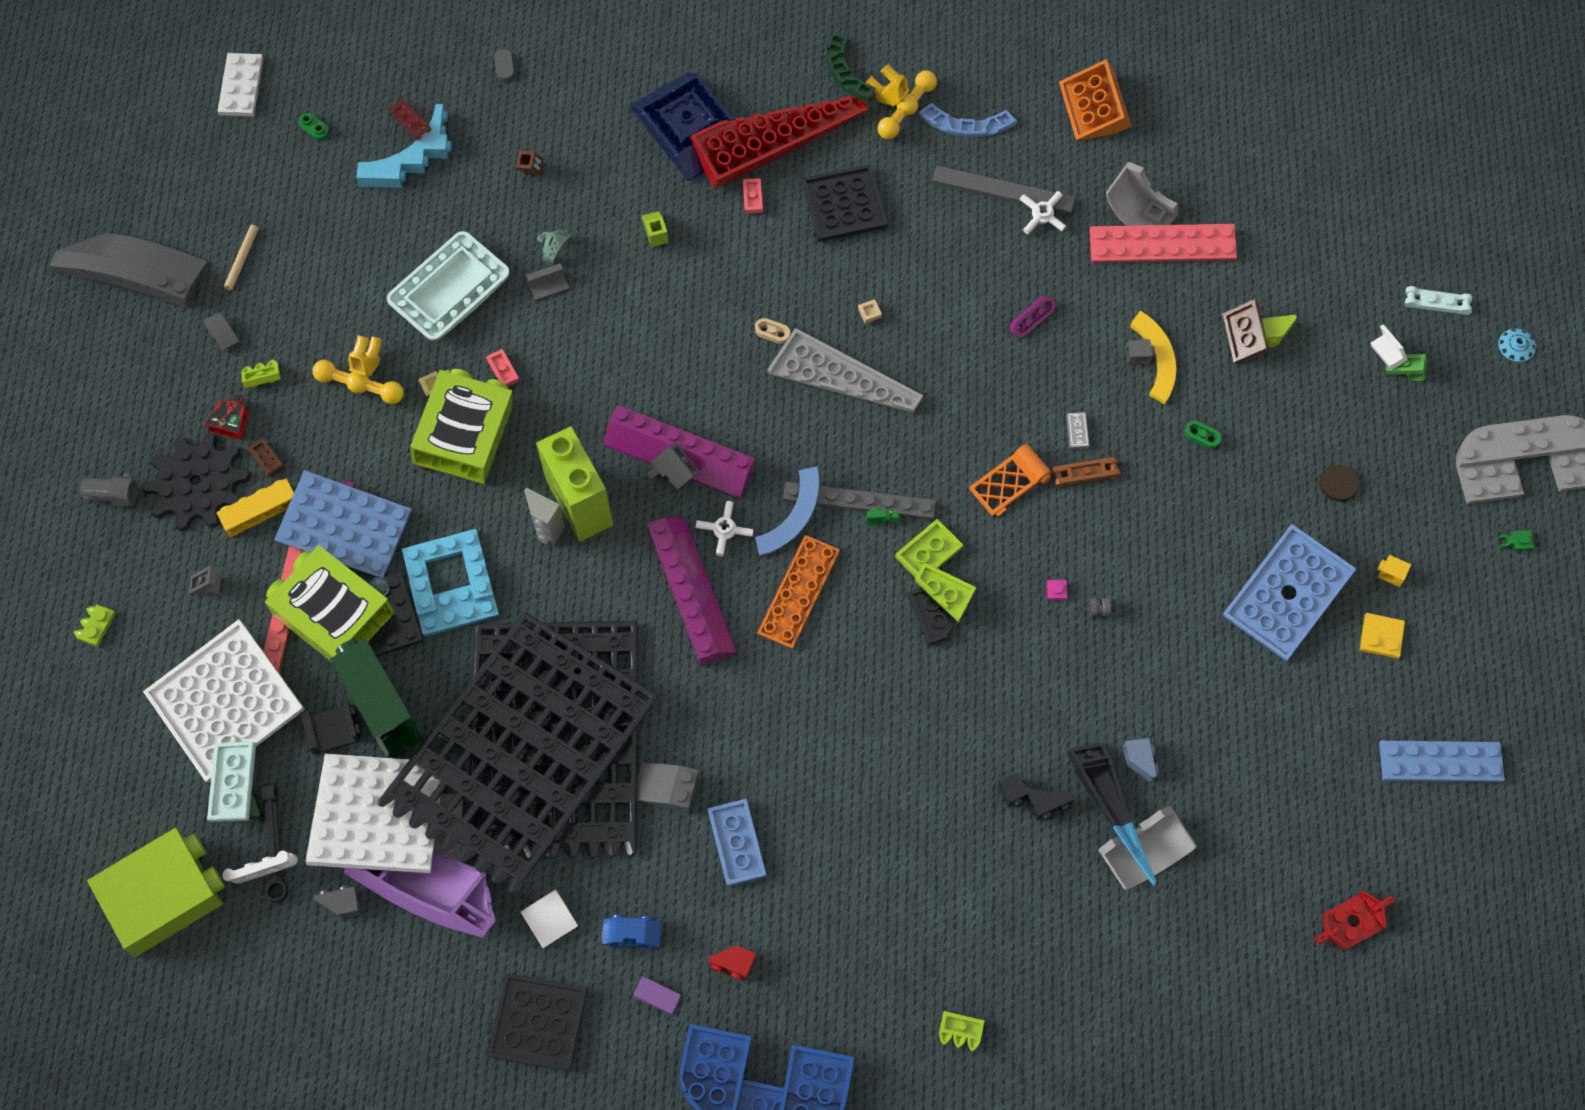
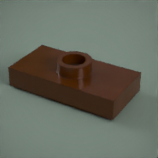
M264 438L248 447V450L268 477L285 468Z

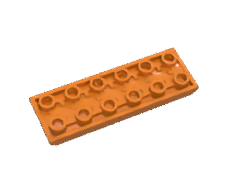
M804 536L757 632L758 635L791 649L794 648L839 555L840 549L809 536Z

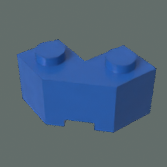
M612 915V918L603 920V945L616 948L635 946L643 949L660 947L661 922L654 921L653 917L625 918L622 915Z

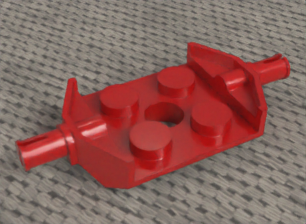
M1362 891L1360 894L1323 914L1325 931L1314 937V940L1317 941V945L1331 940L1338 947L1347 950L1386 927L1385 908L1394 904L1395 900H1391L1393 897L1390 895L1380 901ZM1348 917H1355L1358 920V926H1350Z

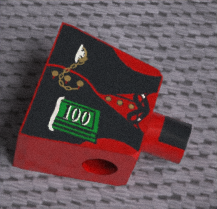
M234 394L231 402L220 400L205 422L208 431L242 441L249 416L246 407L242 405L244 398Z

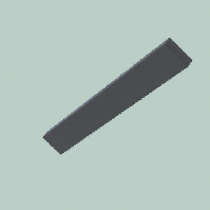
M937 165L932 178V184L1024 205L1026 204L1020 200L1023 194L1038 204L1043 201L1048 202L1056 193ZM1062 194L1063 196L1052 208L1055 212L1071 215L1075 197Z

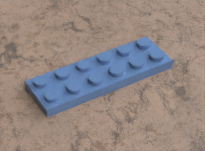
M1379 742L1383 781L1499 783L1505 781L1500 742Z

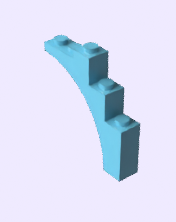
M436 104L429 126L411 146L386 159L358 162L356 179L359 187L402 188V182L406 181V173H425V167L429 166V158L448 159V152H451L452 144L451 141H448L446 126H444V123L448 121V112L444 110L443 104Z

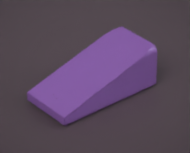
M643 976L634 993L636 999L670 1014H673L681 997L680 994Z

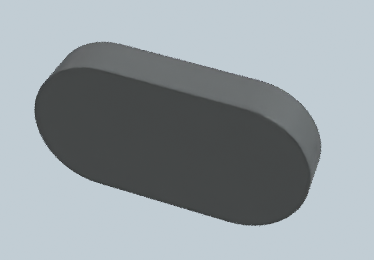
M506 49L498 50L494 55L497 77L499 80L507 82L514 77L512 55Z

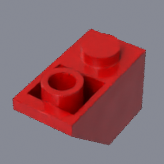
M735 946L709 957L708 963L711 969L718 973L725 971L730 973V977L741 981L743 978L747 980L755 962L756 953Z

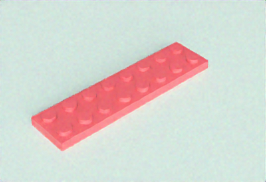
M1234 224L1091 226L1089 229L1091 263L1236 260L1237 258Z

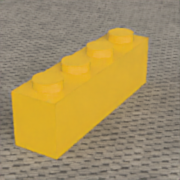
M287 479L278 480L267 488L259 489L249 497H243L232 505L224 506L216 513L229 537H232L286 511L294 492Z

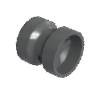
M1089 598V616H1110V598Z

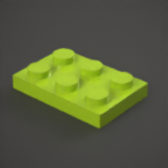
M936 519L895 554V558L916 578L924 562L939 569L963 548V544Z

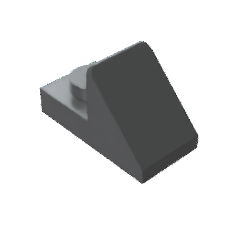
M210 565L193 574L190 579L189 594H219L220 576L217 575V567Z

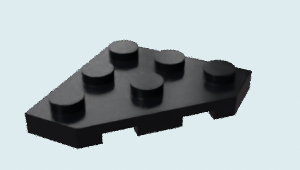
M962 574L955 576L956 578L964 581ZM922 587L909 591L907 595L927 646L946 640L956 619Z

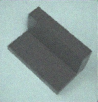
M561 263L526 275L535 301L570 290Z

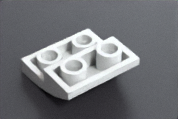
M556 890L520 911L542 948L578 926Z

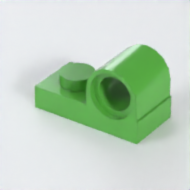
M1426 354L1406 355L1407 361L1393 370L1386 365L1387 375L1406 374L1410 380L1423 381L1426 377L1428 360Z

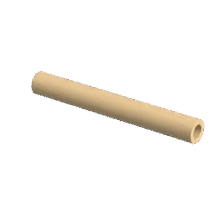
M250 225L224 285V288L228 290H233L259 230L257 226Z

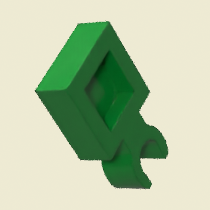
M879 508L867 511L866 515L867 525L899 522L900 518L899 511L897 510L886 512V510Z
M1531 530L1512 531L1510 536L1500 535L1498 537V540L1502 539L1506 542V544H1500L1499 548L1505 549L1508 546H1512L1513 551H1529L1534 549Z

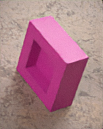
M1047 580V600H1067V581Z

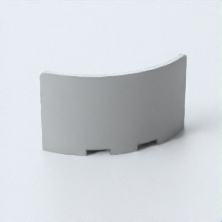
M1127 162L1106 192L1108 203L1113 212L1126 226L1155 225L1142 217L1151 201L1154 200L1168 209L1158 225H1171L1178 215L1177 203L1168 199L1159 191L1155 193L1150 188L1151 183L1145 174L1144 168L1131 162Z
M1171 806L1159 810L1140 823L1139 828L1135 829L1154 876L1197 848L1196 843ZM1119 836L1111 839L1098 849L1124 890H1129L1148 880Z

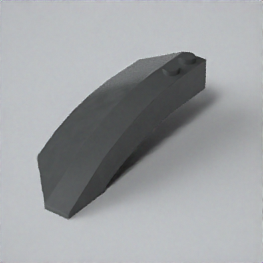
M104 233L57 250L49 268L83 280H95L132 289L187 308L207 265V261L143 239Z

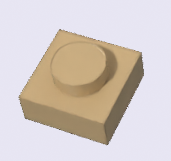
M875 299L858 305V310L865 324L882 318V313Z

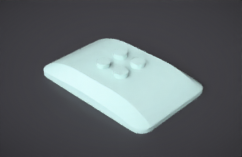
M461 231L450 238L387 295V302L429 340H438L484 302L508 278L509 269L469 233Z

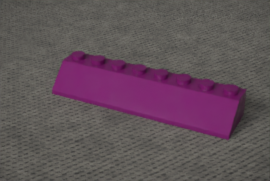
M616 406L609 420L603 442L604 446L652 464L655 458L677 442L700 471L691 480L736 498H741L755 469V458L622 406Z
M665 517L647 523L650 537L700 666L737 654L685 519Z

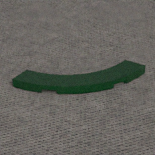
M832 33L826 54L827 65L831 75L839 86L850 95L869 103L876 88L864 83L857 77L855 78L851 74V70L844 60V51L848 44V38Z

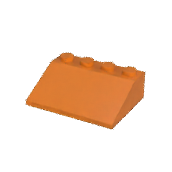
M1107 59L1059 81L1077 141L1116 134L1132 127L1114 68Z

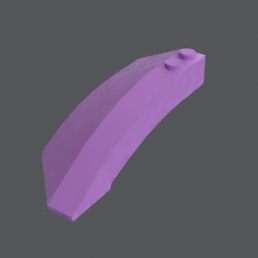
M436 850L433 851L431 873L345 868L344 873L376 894L415 915L441 926L483 938L495 923L485 871L478 873L475 867L464 864Z

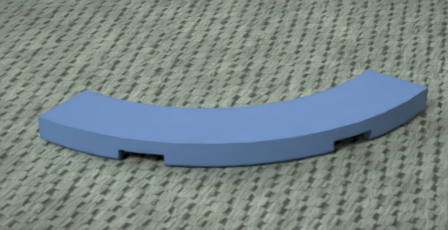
M933 103L918 112V115L931 126L946 133L963 137H985L998 134L1012 128L1018 122L1007 110L988 117L986 120L975 121V119L953 118L950 114L937 108Z
M817 466L799 470L800 489L798 499L792 512L783 523L772 531L755 537L759 557L775 552L791 540H794L809 522L816 507L819 492Z

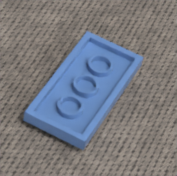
M747 799L707 808L727 887L766 877Z

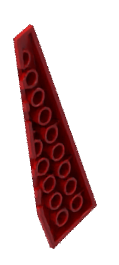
M849 96L831 102L828 100L820 104H808L800 108L792 107L771 111L769 114L764 115L756 114L753 117H740L733 121H721L690 137L705 174L714 189L829 133L868 111V107L863 101Z

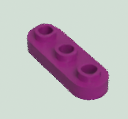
M1042 296L1011 322V333L1018 337L1027 335L1053 313L1055 309L1054 299Z

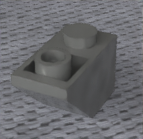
M351 885L342 886L339 888L340 890L336 891L323 890L319 892V895H314V900L319 905L341 919L362 915L358 890Z

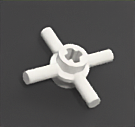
M1057 191L1048 202L1043 201L1037 204L1023 194L1020 200L1033 209V219L1023 231L1029 234L1038 223L1044 224L1047 222L1063 231L1066 225L1053 216L1054 210L1052 208L1063 195Z
M726 501L724 515L715 523L698 520L696 522V528L713 530L714 534L719 538L716 555L723 556L726 540L732 538L734 534L753 536L754 529L737 527L731 519L734 504L731 501Z

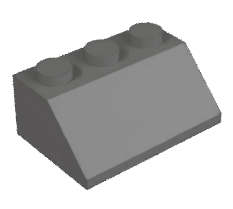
M526 488L524 492L538 540L544 544L550 543L554 545L565 528L560 504Z

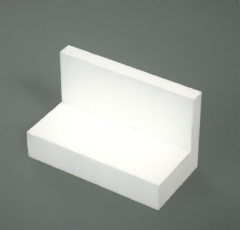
M1382 325L1380 327L1383 335L1371 342V346L1386 365L1393 370L1407 361V357L1401 344Z

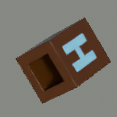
M519 150L516 168L526 175L541 176L544 158L533 151Z

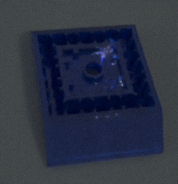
M692 72L683 74L630 105V108L687 181L705 172L690 136L721 121L734 120L699 75ZM691 115L692 118L686 120L683 118V116Z

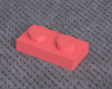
M761 178L743 179L745 214L763 213Z
M503 349L486 357L487 362L499 381L507 386L519 382V377Z

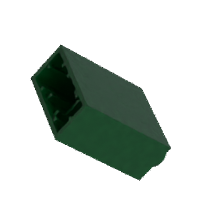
M352 639L342 643L336 649L337 655L330 658L386 757L395 758L422 743L424 740L367 640L364 639L358 643L356 639Z

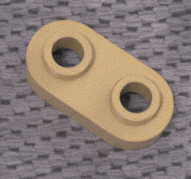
M766 318L759 319L755 323V332L761 338L778 344H784L790 337V329L786 325Z

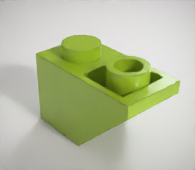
M659 211L642 215L650 246L655 247L668 243L667 230Z

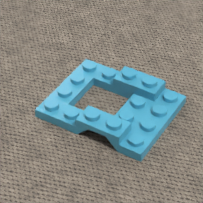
M476 529L402 549L424 637L499 617ZM463 553L470 585L434 595L426 563Z

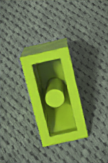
M1296 315L1262 319L1269 347H1275L1280 344L1293 327L1297 318Z

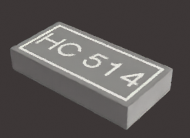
M1086 412L1067 413L1070 450L1089 449Z

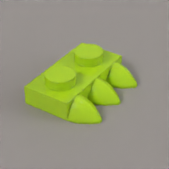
M270 360L266 367L264 364L258 363L254 370L246 366L241 372L244 388H253L260 384L273 383L281 379L280 369L275 360Z
M100 605L86 608L90 618L81 619L80 622L84 629L74 631L77 639L96 647L99 646L116 614L115 611Z
M943 1011L939 1030L940 1040L945 1045L953 1036L954 1043L959 1048L967 1039L970 1050L974 1051L980 1044L985 1020Z

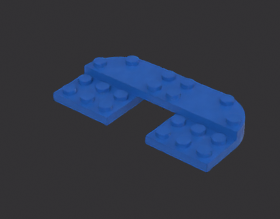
M689 1024L680 1066V1084L685 1098L695 1110L845 1109L855 1057L792 1045L785 1085L782 1088L743 1080L751 1036Z

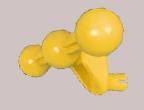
M889 64L880 72L891 83L887 86H882L873 76L865 82L876 88L875 98L880 103L888 104L892 107L897 105L895 113L891 117L883 118L878 124V133L882 138L894 139L900 131L899 123L905 116L916 113L919 106L918 99L922 94L935 89L937 78L931 71L924 70L918 73L915 79L916 86L910 94H907L909 92L907 78L903 74H898Z
M358 335L354 351L350 352L348 358L349 371H352L351 373L337 370L332 362L324 359L316 362L313 366L312 374L321 383L335 380L346 384L348 389L355 394H361L365 391L379 394L384 402L391 405L399 403L404 397V390L399 383L389 381L381 384L370 380L368 377L372 376V373L379 365L380 356L378 354L383 339L371 336L369 348L366 352L369 338Z

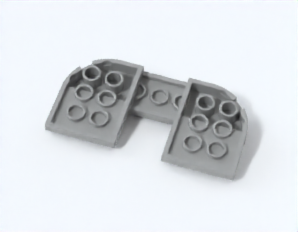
M1563 415L1487 425L1472 431L1464 439L1456 455V467L1466 503L1472 504L1522 497L1524 492L1514 460L1548 455L1559 492L1585 488V419Z

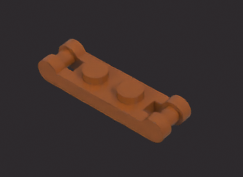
M1116 457L1051 468L1052 475L1055 477L1054 485L1056 488L1070 484L1121 477L1120 469L1117 468L1118 460ZM1062 473H1067V477L1062 478Z

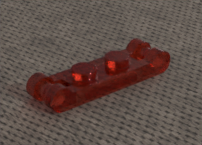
M400 98L394 106L388 107L389 112L417 141L422 138L423 134L432 131L427 122L403 98Z

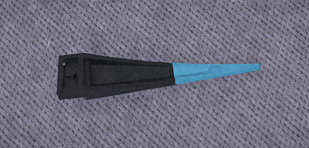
M1103 742L1068 749L1067 756L1075 767L1074 772L1152 885H1155V876L1129 815L1112 757Z

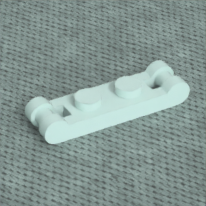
M1414 286L1406 288V307L1469 315L1472 312V307L1470 306L1472 302L1471 294L1459 295L1417 289Z

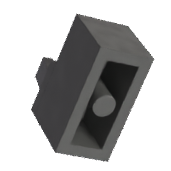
M676 442L652 461L654 468L647 475L651 479L659 473L662 477L666 475L669 478V482L679 489L700 471Z

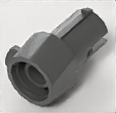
M127 473L123 474V476L114 475L111 479L84 477L80 485V495L83 496L82 499L111 501L113 507L133 506L138 497V483L133 475Z

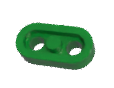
M305 113L299 117L298 123L300 128L317 141H323L328 138L330 133L328 126L313 114Z
M1190 421L1186 425L1184 433L1189 440L1208 449H1215L1219 446L1221 434L1217 430L1198 421ZM1194 430L1197 434H1192L1191 431Z

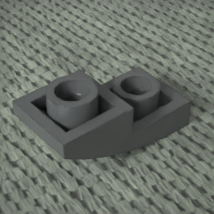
M220 313L203 320L209 333L215 338L222 351L239 343L235 333Z

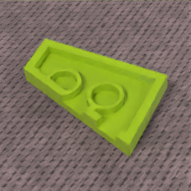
M925 562L915 578V581L953 618L958 622L960 621L976 587Z

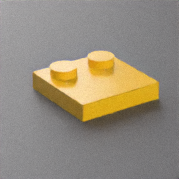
M1366 613L1364 615L1359 651L1399 659L1405 621Z

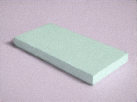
M254 741L215 743L207 816L209 822L249 820L256 743Z

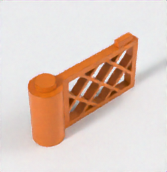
M1024 444L1011 457L971 485L969 490L992 517L994 515L999 517L1007 511L1005 507L1036 484L1048 482L1051 479L1052 471L1028 444ZM1014 462L1017 466V473L1006 472V466ZM995 474L1003 475L1002 484L991 483L992 476ZM1005 475L1016 476V484H1004ZM1018 477H1025L1030 483L1026 486H1019ZM980 485L988 486L987 495L979 494L975 489ZM990 486L1001 487V495H989ZM1003 489H1015L1014 495L1004 497ZM989 499L1000 500L999 506L992 510L988 505Z

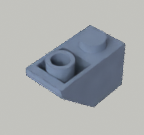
M1149 738L1125 741L1123 749L1126 765L1149 782H1154L1157 775H1159L1158 765L1153 760V756H1155L1154 745L1150 744Z

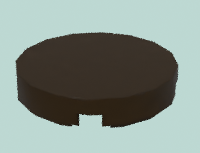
M1332 465L1326 468L1319 481L1320 489L1327 495L1326 497L1337 502L1346 501L1356 493L1359 485L1354 471L1343 465Z

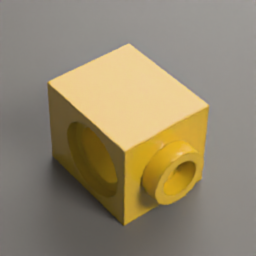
M1389 555L1386 561L1382 559L1377 569L1380 571L1378 578L1400 587L1411 564Z

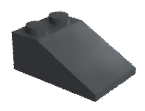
M642 762L637 777V802L690 814L700 777L699 770L679 765Z

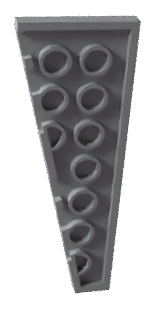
M796 328L767 369V373L770 375L911 413L915 412L923 399V395Z

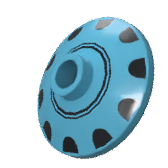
M1510 329L1501 335L1499 349L1509 360L1524 362L1534 355L1536 343L1528 332L1521 329Z

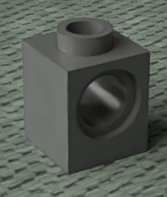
M1150 339L1128 341L1126 345L1128 365L1150 364L1152 357L1155 355L1154 346H1151Z

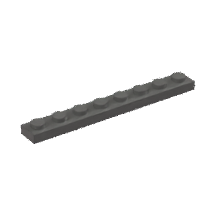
M785 482L784 502L796 503L800 483ZM819 486L816 506L864 512L874 508L886 510V512L897 510L899 511V516L933 520L936 500Z

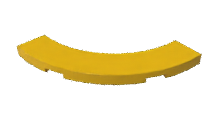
M1139 311L1130 327L1144 339H1150L1151 346H1154V357L1157 365L1155 384L1149 396L1165 405L1170 397L1176 378L1174 351L1168 337L1160 326L1148 315Z

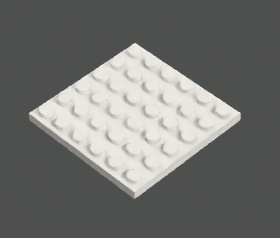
M237 620L143 691L207 783L211 782L215 743L254 741L256 746H258L305 710L241 620Z
M325 754L306 865L431 873L435 838L428 840L425 836L429 823L426 821L418 828L412 829L409 826V820L412 815L411 811L400 818L393 816L395 800L385 807L377 805L379 798L409 759ZM414 766L404 781L414 786L424 771ZM431 776L420 791L430 797L441 782ZM441 796L436 801L439 804L441 802Z

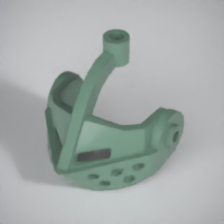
M563 230L543 232L538 235L537 241L544 244L542 250L544 262L553 266L556 255L563 244L568 240L573 242L575 236L569 231Z

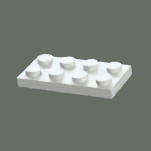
M227 53L218 106L219 115L254 116L263 63L262 54Z

